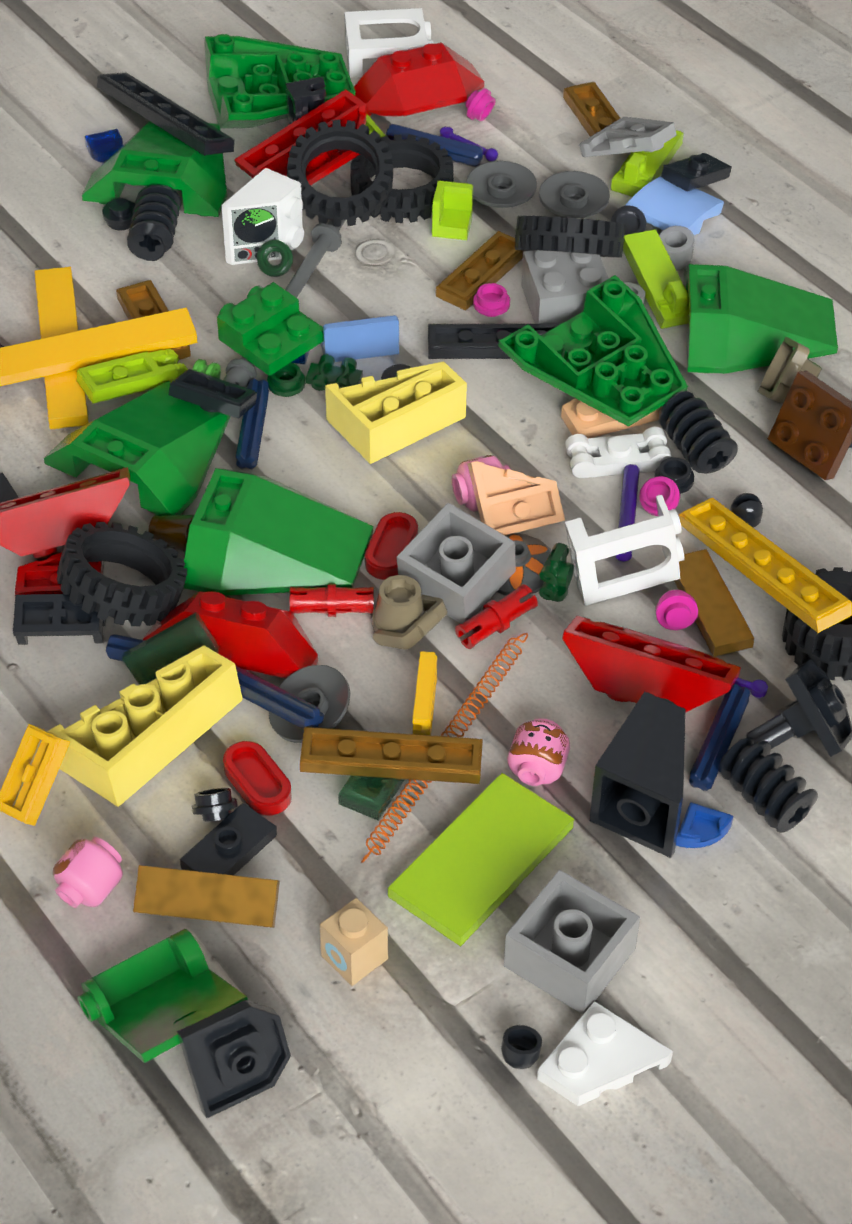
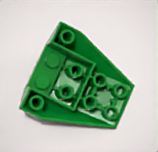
M227 34L205 36L207 87L220 129L254 128L288 118L285 83L322 77L325 81V102L344 90H348L355 95V89L340 53Z
M149 121L92 173L82 193V201L107 204L113 199L120 198L126 184L133 186L161 184L172 189L182 190L184 213L204 217H219L222 204L227 198L223 153L202 155ZM209 123L220 130V124Z
M689 264L685 268L684 287L688 293L689 331L686 347L687 372L727 374L770 366L785 337L808 347L810 350L808 359L837 354L838 343L833 299L729 266Z
M616 275L587 291L584 310L580 314L541 336L528 324L501 339L498 344L523 371L628 427L662 407L674 395L687 391L688 388L642 300Z
M167 381L68 434L44 457V464L75 478L90 464L109 472L128 467L130 481L138 484L141 508L159 516L181 515L197 498L231 416L220 412H208L199 405L169 396L171 382Z
M215 468L190 524L184 557V568H187V576L183 589L198 592H219L228 596L290 593V587L317 588L328 587V584H336V587L353 588L373 534V526L269 477Z

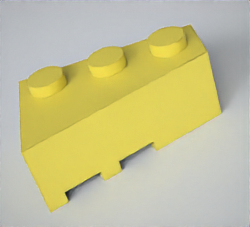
M443 361L398 370L397 377L375 381L373 376L361 378V384L339 388L337 383L325 385L326 420L369 464H372L466 418L467 383Z

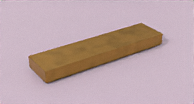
M304 727L300 772L480 784L483 739Z

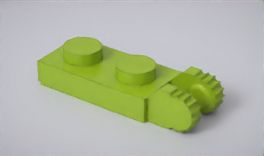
M169 348L164 351L158 350L150 353L146 351L79 368L77 370V382L92 404L156 388L167 381L172 382L188 370V368L184 364L178 363L179 356L173 349Z

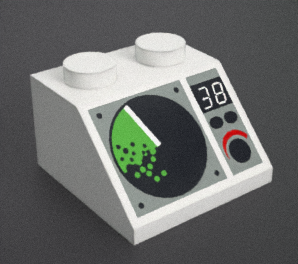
M265 168L222 204L226 263L237 265L257 262L259 248L271 240L284 242L291 251L301 244L304 238L300 182ZM278 252L272 253L269 257V261L282 259L281 254Z

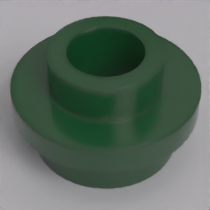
M271 240L259 248L257 264L266 275L280 277L291 269L293 253L284 242ZM278 252L282 256V261L279 265L273 266L269 262V257L272 253Z
M289 363L267 378L269 390L273 394L282 397L297 395L306 385L305 375L300 367L294 363Z

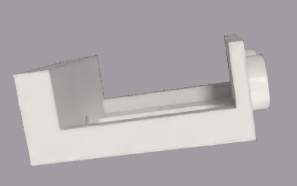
M422 8L344 12L345 44L350 78L363 76L362 59L379 58L380 56L393 54L396 51H406L433 43V40H431L430 21H424ZM411 23L417 26V34L398 38L361 39L359 25Z
M662 495L656 496L657 518L588 537L581 517L565 522L571 562L574 564L573 574L585 606L681 579L679 562L685 560L681 541L678 536L676 537V534L682 533L681 524L676 510H668ZM650 545H662V551L666 559L658 566L598 583L594 561Z

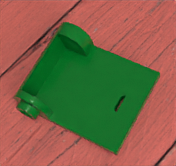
M187 929L169 936L82 982L83 994L77 996L79 1005L89 1022L97 1019L105 1029L144 1063L180 1044L177 1031L241 1001L248 1000L246 995L209 969L200 946Z

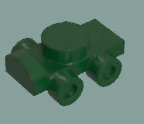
M324 354L320 357L318 364H310L306 375V384H311L318 391L325 390V385L337 383L339 388L361 384L363 370H357V362L350 357L343 359L341 367L334 366V358L331 355Z
M556 543L553 546L539 574L541 580L544 581L539 590L540 596L543 599L561 602L566 598L574 572V564L566 562L569 548L563 543Z

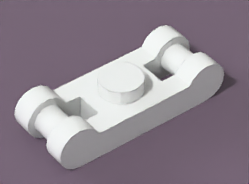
M650 427L640 434L587 438L583 434H574L565 441L567 454L572 458L570 461L572 473L578 478L620 475L624 473V468L627 465H636L639 467L640 473L656 471L662 461L672 458L670 449L666 447L667 438L665 432L660 427Z

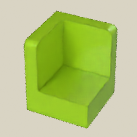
M438 181L432 204V237L467 240L473 213V185Z

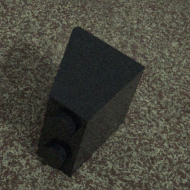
M644 692L595 765L589 821L671 858L675 852L683 802L686 709L675 705L670 700Z

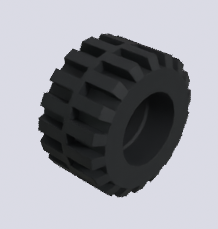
M834 567L833 571H827L825 568L816 570L818 577L852 601V571H843V567ZM787 609L782 633V640L786 643V652L788 655L795 656L794 662L798 666L811 659L827 674L829 680H835V677H842L844 681L852 680V616L838 622L840 624H835L817 633Z

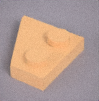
M478 461L467 463L482 523L503 535H508L565 521L556 481L532 477L510 469L505 470L485 465Z

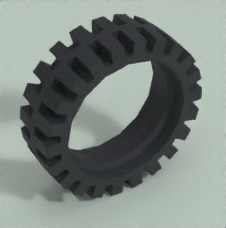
M332 120V127L328 128L326 121L318 123L317 132L313 127H310L306 130L305 137L300 135L296 139V146L292 145L288 157L287 176L301 183L302 211L305 209L306 216L312 220L318 215L319 223L327 224L328 220L332 219L333 226L341 227V220H346L348 226L356 225V218L359 217L363 223L369 220L370 212L374 216L377 215L381 210V205L385 206L389 195H391L394 173L391 151H388V145L385 140L380 142V135L375 130L369 134V127L361 124L357 130L355 128V121L347 120L346 127H341L340 120ZM340 149L351 150L365 156L373 164L376 172L375 179L370 187L360 194L344 198L330 197L316 191L307 181L305 176L306 167L320 153Z
M402 134L394 135V140H390L388 136L380 137V142L385 140L388 145V151H391L393 168L421 170L431 175L434 179L428 184L413 189L392 188L386 205H381L380 212L375 216L370 212V216L376 218L381 214V220L389 222L390 218L394 217L395 223H403V218H408L410 223L418 222V216H421L424 220L431 218L432 204L438 181L454 182L453 160L451 156H448V151L445 148L440 149V144L436 142L429 145V139L424 137L416 141V135H408L407 139H402ZM361 154L351 161L350 183L352 196L360 194L370 187L373 183L370 178L376 172L373 164Z
M521 215L517 216L515 250L572 252L620 258L623 252L625 224L592 219Z
M97 522L95 527L89 523L83 525L82 529L76 528L73 530L72 535L68 536L57 570V582L61 584V591L64 595L70 594L69 600L74 605L83 603L81 610L88 614L95 610L98 612L97 618L106 621L108 616L113 617L114 624L124 625L125 620H129L131 626L140 627L142 621L147 626L155 625L157 620L161 622L177 606L185 585L187 568H184L185 562L183 559L177 558L178 552L174 548L166 549L167 542L162 539L153 540L154 534L147 531L139 534L137 533L138 528L130 525L128 530L122 528L121 523L112 522L109 528L105 522ZM106 561L125 565L139 571L151 579L155 585L136 586L118 582L104 576L88 562Z

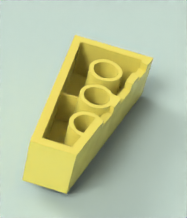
M203 645L156 671V679L149 683L137 686L132 684L119 691L121 698L101 709L94 705L81 712V720L64 729L59 724L48 730L47 732L70 741L59 769L119 807L243 700L235 663Z

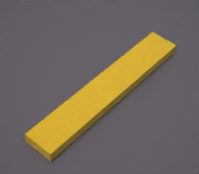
M71 267L34 270L41 339L78 331ZM79 369L44 377L50 429L84 426L89 423L86 394L77 382V370Z
M186 307L1 347L0 386L72 371L146 351L150 353L197 343V332Z
M710 498L679 514L682 527L817 633L852 616V601L716 499Z

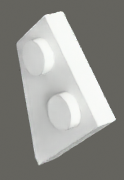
M594 1001L540 1066L537 1080L575 1105L580 1106L598 1098L607 1089H618L633 1082L634 1075L654 1066H657L659 1070L667 1067L671 1062L673 1051Z

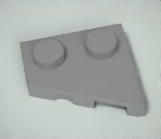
M624 116L579 145L582 157L639 151L653 152L663 148L664 143L677 136L674 122Z

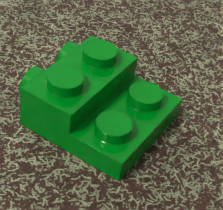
M274 282L264 288L259 285L253 287L245 300L236 305L233 303L224 305L217 316L219 340L268 376H271L324 342L323 327L300 312L299 299Z

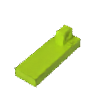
M676 130L677 136L665 142L664 147L660 150L653 152H631L619 171L612 178L611 190L633 197L644 186L657 179L662 174L663 166L669 164L682 145L684 132Z
M657 230L624 235L623 252L639 285L645 291V298L660 328L664 329L689 324L688 293Z

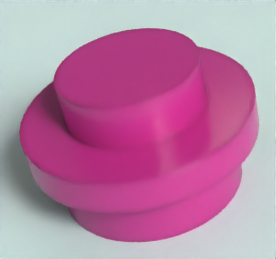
M484 88L480 92L476 90L470 95L465 105L468 109V118L471 120L476 118L482 122L488 117L496 102V99L491 96V91Z
M488 283L478 289L473 298V306L482 315L496 317L508 311L510 297L503 286Z
M653 477L646 481L640 490L639 499L643 509L654 516H658L656 496H663L668 510L676 509L680 501V492L676 483L667 477Z
M671 590L661 596L655 612L661 626L669 630H682L694 623L698 616V606L695 599L685 591Z

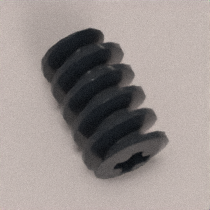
M155 184L144 187L138 193L127 236V245L130 251L138 258L146 261H157L163 257L166 251L171 249L181 207V198L175 190L165 185Z
M684 391L671 397L662 406L659 412V423L667 432L669 438L674 441L677 449L681 451L683 457L689 462L694 471L703 474L713 473L726 467L734 459L738 451L737 443L731 439L729 432L723 429L721 422L715 418L713 411L708 409L703 399L695 398L693 393Z
M753 738L741 739L723 756L719 764L721 776L724 779L730 780L732 787L736 791L741 792L747 803L753 804V808L759 815L765 816V820L770 827L776 828V831L780 833L789 831L808 815L817 801V791L815 789L804 791L807 784L806 780L799 776L793 778L795 771L791 765L781 766L782 756L775 752L770 754L771 745L768 741H760L754 744Z

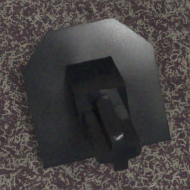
M810 659L800 664L785 679L797 700L778 710L779 715L746 734V738H753L754 744L760 741H768L771 749L792 737L800 738L815 730L831 757L841 752L852 739V724L846 709L847 703L844 695L835 684L832 685L827 674Z
M248 1000L241 1001L177 1031L201 1111L206 1118L274 1087L291 1057L281 1019L277 1012L272 1008Z

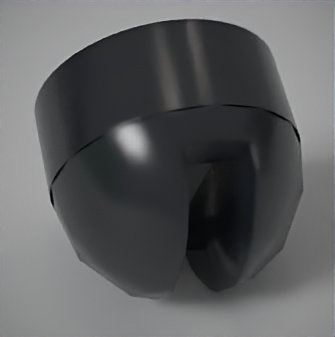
M745 492L737 495L733 500L730 511L750 526L756 527L761 522L763 507L756 495Z
M526 1025L509 1027L504 1032L501 1045L502 1056L505 1062L514 1069L530 1068L540 1056L542 1047L541 1035L535 1029Z

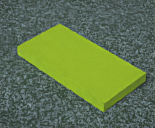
M501 773L388 887V897L461 947L573 829L574 818L504 773Z

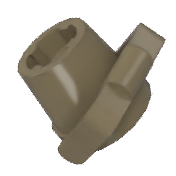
M785 337L757 392L781 404L785 401L797 372L807 370L818 378L822 367L807 358L810 352L808 347Z
M395 575L385 579L379 587L377 604L373 610L372 627L375 632L373 634L374 641L381 646L403 650L412 648L447 615L448 611L443 599L422 595L419 583L411 577Z

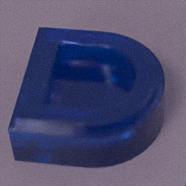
M118 129L84 136L86 148L91 158L98 162L104 163L123 146V140Z

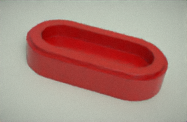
M393 512L380 519L365 552L366 570L374 578L385 580L391 576L398 575L397 556L418 535V523L413 516L403 512Z
M241 741L231 745L223 755L224 773L250 808L266 816L279 814L288 808L292 799L291 783L261 745L252 741Z

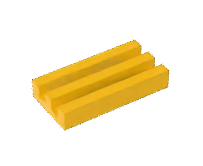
M420 651L413 711V734L431 735L437 684V655H435V652Z
M28 724L0 790L1 812L25 824L36 825L70 741L57 737V735L47 732L38 726ZM40 740H42L41 743H40V745H39V748H38V750H37V752H36V755H35V757H34V760H33L32 764L30 765V763H31V761H32V759H33V756H34V754H35V751H36V749H37V747H38V744H39ZM22 782H24V783H23V786H22V788H21V790H20V793H19V795H18V798H17V800H16V802H15V805L13 806L14 801H15V799H16V797H17V794H18V792H19V789H20V787H21V785H22Z

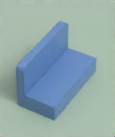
M393 315L325 324L323 326L324 342L321 343L323 355H331L335 362H341L347 357L356 360L399 354L398 317Z

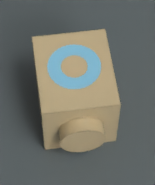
M357 898L320 924L321 956L351 986L388 960V927Z

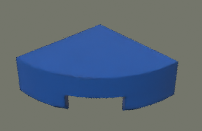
M690 802L677 834L676 846L701 848L718 842L730 830L734 816Z

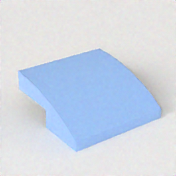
M658 177L639 190L625 206L631 205L639 208L645 215L646 222L657 228L665 230L671 226H683L691 230L693 235L700 233L704 220L720 215L724 201L698 189L685 191L664 180L662 177Z

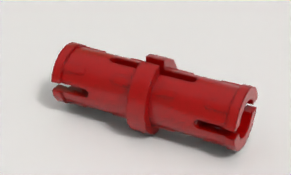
M328 584V587L317 588L290 587V611L293 614L328 613V617H336V613L373 614L374 587L347 588L336 587V584Z
M522 584L501 600L489 601L483 606L482 612L455 627L457 637L459 638L473 630L474 633L461 641L467 649H472L476 644L494 632H504L510 628V622L529 610L535 609L538 606L536 596L534 595L520 603L519 600L532 592L529 586Z

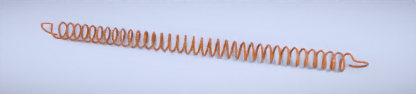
M523 633L517 638H510L500 654L496 656V660L489 666L481 681L477 683V687L469 694V698L462 704L461 709L457 711V714L449 722V726L445 728L441 736L445 733L447 737H450L448 733H452L457 737L464 736L463 731H468V726L472 725L471 720L476 719L475 714H480L479 709L484 708L483 703H487V698L492 697L491 692H495V687H498L499 682L503 681L502 676L507 675L506 671L511 669L510 665H514V660H517L518 655L522 654L521 648L515 642L518 640L524 643L528 638V633ZM523 635H526L523 641L519 639ZM509 645L516 646L520 653L513 651ZM505 650L513 652L516 658L509 656ZM502 655L510 658L513 661V663L510 664L506 662L502 658ZM498 661L506 663L509 669L503 668ZM494 666H498L501 669H503L505 671V674H500L499 672H497ZM490 671L499 674L501 680L494 678ZM487 677L493 678L497 685L491 684ZM483 682L490 684L494 690H488L483 685ZM479 688L487 690L490 696L484 695ZM475 693L482 695L486 701L479 700ZM471 699L479 701L482 707L476 706ZM467 704L474 706L478 713L471 711ZM463 710L471 712L474 718L468 717ZM459 716L466 717L470 724L463 722ZM455 721L464 724L466 726V730L460 728ZM451 727L459 729L462 735L455 733ZM409 779L404 789L401 790L400 795L396 797V801L392 803V807L383 815L379 825L375 827L370 837L366 839V845L370 851L364 856L361 863L368 858L371 852L381 855L379 848H386L384 842H390L388 836H394L393 830H398L397 824L403 823L401 818H407L405 812H411L410 806H415L414 800L420 799L419 795L424 794L423 789H427V783L432 781L421 780L426 785V787H423L416 780H414L416 784L410 783L411 780ZM411 785L417 786L422 792L415 791ZM407 791L413 792L418 798L411 797ZM403 797L410 799L413 805L407 803ZM399 803L406 805L409 811L403 809ZM393 809L395 814L389 813V811ZM394 809L402 811L405 817L399 815ZM390 815L396 816L401 822H396ZM384 821L387 826L381 825V822ZM386 821L393 823L397 828L390 827ZM382 827H385L388 830H390L392 832V835L386 833L382 829ZM377 833L384 835L388 841L383 840ZM370 839L375 845L372 848H370L368 845V841ZM373 839L381 842L384 847L377 845ZM376 848L379 853L374 852L373 849Z

